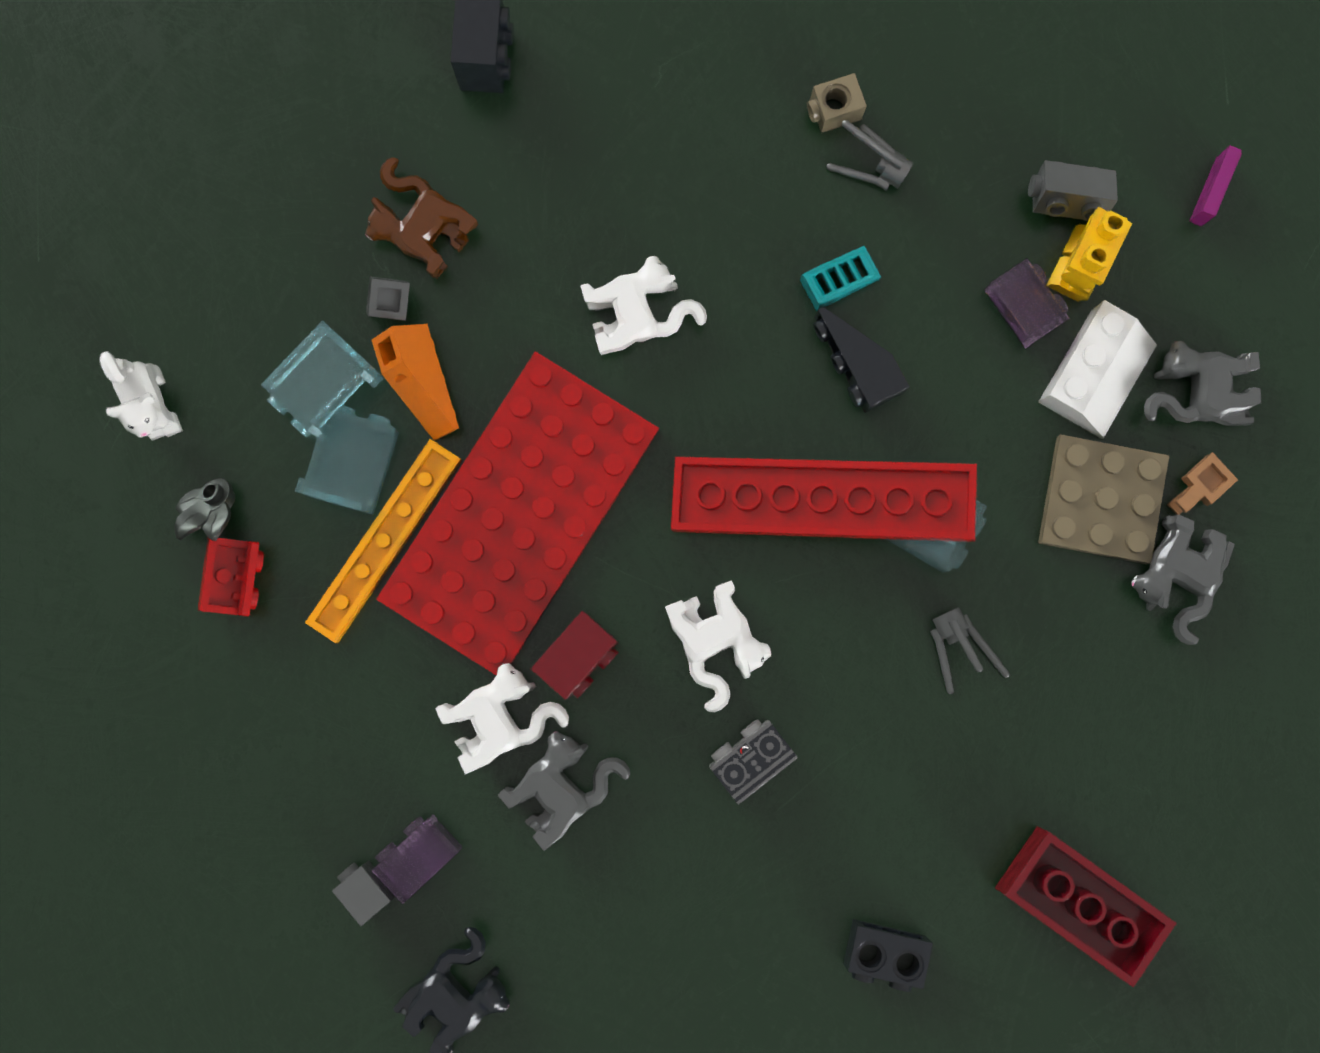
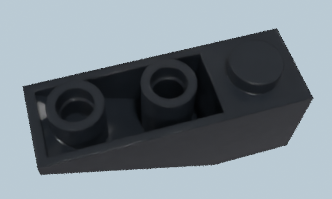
M826 308L818 309L815 315L816 322L813 323L815 332L822 343L828 342L833 352L830 355L832 364L839 375L845 374L850 384L847 390L856 407L862 406L864 412L867 413L906 392L910 386L890 352Z

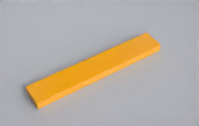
M429 439L305 623L334 643L340 642L462 460L432 439Z

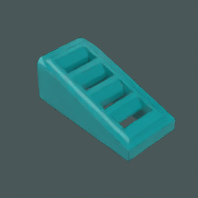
M862 246L801 275L800 282L815 310L818 311V309L825 308L881 279V275L865 246ZM858 258L861 260L868 273L867 276L862 277L853 262ZM847 265L855 279L854 282L850 283L841 267ZM835 271L843 287L837 289L829 273ZM823 277L830 293H824L817 279Z

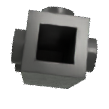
M1045 160L1037 175H1032L1028 186V196L1033 197V213L1088 221L1097 207L1111 211L1118 201L1116 171Z

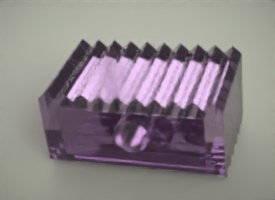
M1028 258L993 280L985 288L986 294L989 295L990 300L993 301L1024 348H1028L1070 319L1066 314L1068 306L1064 299L1057 293L1052 294L1045 284L1047 282L1045 272L1038 264L1032 265Z
M431 815L425 821L419 816L403 831L407 838L396 847L391 842L375 857L379 864L372 872L401 904H404L463 848L434 815Z

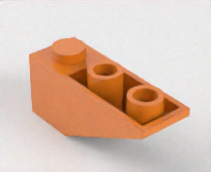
M428 325L391 326L371 339L383 377L432 439L438 440L459 429L456 413L450 400L445 377L439 364Z

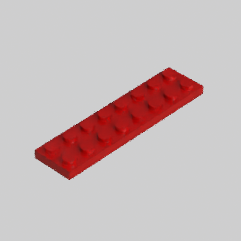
M675 457L671 530L673 532L975 542L977 464Z

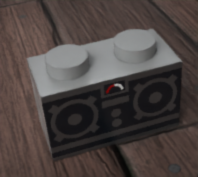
M758 719L740 732L744 738L738 743L731 746L727 742L711 755L714 761L709 764L710 769L737 804H740L798 758L769 720L764 721L762 724Z

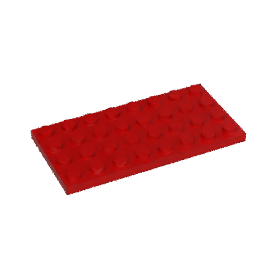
M535 351L376 600L497 676L498 667L505 663L512 664L655 438L659 427Z

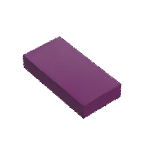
M1230 145L1216 157L1189 222L1202 226L1217 215L1242 155V150Z

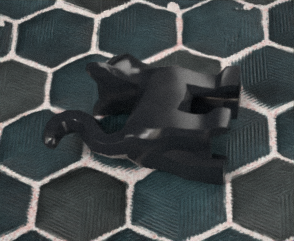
M468 927L464 930L466 937L471 943L469 949H448L441 954L426 977L412 986L393 1008L396 1013H402L406 1016L402 1027L413 1037L423 1029V1019L430 1014L442 1025L441 1030L434 1038L429 1050L430 1053H453V1042L472 1032L484 1016L495 1012L503 1013L510 1005L506 996L505 986L497 977L500 971L497 966L478 982L472 995L450 972L453 964L470 965L480 960L484 954L486 941L483 934L476 928Z

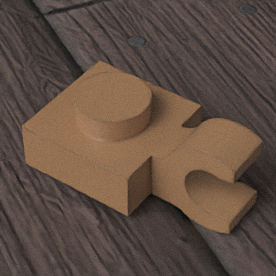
M1212 452L1206 455L1181 478L1188 488L1173 498L1167 505L1176 515H1180L1182 512L1187 513L1199 500L1206 506L1211 505L1238 479Z

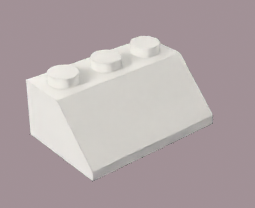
M1104 300L1089 313L1041 396L1039 403L1103 439L1157 344L1137 318Z

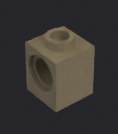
M855 73L813 86L810 101H807L810 119L813 123L818 122L821 133L841 127L843 120H848L850 123L862 120L867 107ZM830 99L838 100L843 105V108L832 109L826 104V101Z

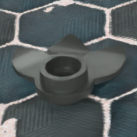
M222 478L211 480L202 488L193 489L180 499L175 507L181 513L175 522V535L177 539L182 540L202 528L208 538L212 541L217 540L231 517L230 508L235 501V493L229 482Z

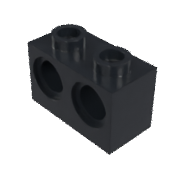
M853 919L843 964L847 971L852 973V978L862 982L874 983L875 978L889 981L890 987L900 991L911 992L912 987L924 989L933 943L924 935ZM870 944L877 946V955L873 960L862 961L859 959L860 950L864 946ZM905 953L914 955L913 965L909 969H897V960L901 955Z

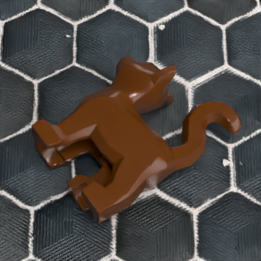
M391 157L381 166V182L387 189L399 193L415 190L419 197L402 221L399 220L390 207L378 198L373 197L371 202L374 208L368 217V226L365 234L372 241L384 240L392 242L405 255L422 260L427 264V273L431 277L438 279L447 268V265L443 261L442 256L432 247L434 241L441 233L445 234L450 238V245L460 252L469 242L467 234L478 226V221L461 206L447 201L421 177L417 175L402 178L396 177L394 172L399 160L398 158Z

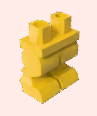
M1097 207L1086 225L1079 224L1075 226L1062 252L1065 256L1059 258L1046 286L1077 302L1088 300L1095 285L1100 286L1104 283L1132 223L1127 218L1113 211H1106Z

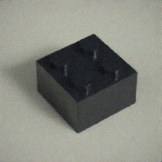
M455 0L451 65L461 91L503 93L504 80H510L511 58H507V45H513L514 26L513 23H510V8L504 7L503 0Z

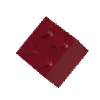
M581 611L533 665L531 670L565 700L570 698L572 694L578 698L593 683L594 680L589 675L595 668L599 666L605 669L619 653L614 648L619 641L586 612Z

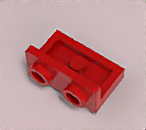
M207 538L197 611L249 617L250 609L255 610L257 607L259 596L258 587H254L255 572H261L264 552L259 550V542L217 538L216 541H212L210 538Z

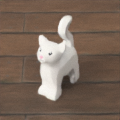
M656 256L648 257L644 266L637 273L620 275L602 287L594 289L588 283L581 285L583 297L589 310H601L612 307L615 310L617 320L614 323L606 325L600 321L593 324L596 342L601 355L624 350L635 342H645L655 337H668L678 331L686 314H691L696 323L702 326L706 323V310L700 302L692 299L682 300L671 309L666 322L656 321L648 305L646 294L665 293L678 289L677 283L673 282L675 275H670L666 265L662 264Z
M108 351L101 354V367L105 375L112 382L121 402L119 406L106 409L108 416L118 418L127 431L139 438L148 436L152 441L164 436L171 437L183 431L176 413L170 412L164 404L158 385L165 384L166 382L159 366L151 363L144 364L138 361L130 362L126 359L114 358Z
M732 580L716 586V590H714V603L717 615L705 620L699 617L697 610L700 607L697 596L685 602L680 600L665 606L672 630L683 643L689 663L690 675L696 684L712 688L715 691V697L704 704V708L708 712L722 710L728 704L731 695L729 685L721 676L705 671L704 662L708 658L731 647L734 652L735 665L739 668L743 678L746 679L751 676L750 672L761 667L771 656V649L768 644L759 642L752 637L747 619L734 604L731 598L735 592Z
M505 663L498 667L497 676L492 683L475 689L459 704L453 706L444 703L435 708L442 724L460 723L466 720H471L477 734L475 738L470 739L465 736L455 741L456 746L462 752L458 760L465 774L490 764L502 753L519 746L534 743L542 736L545 721L549 717H553L561 727H566L569 723L567 711L557 703L547 702L541 704L532 713L529 728L520 730L508 713L504 703L522 698L526 693L533 690L536 685L534 682L528 683L523 674L510 663Z

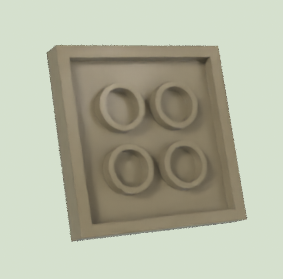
M1062 434L1057 436L1038 543L1141 564H1150L1153 556L1169 455Z

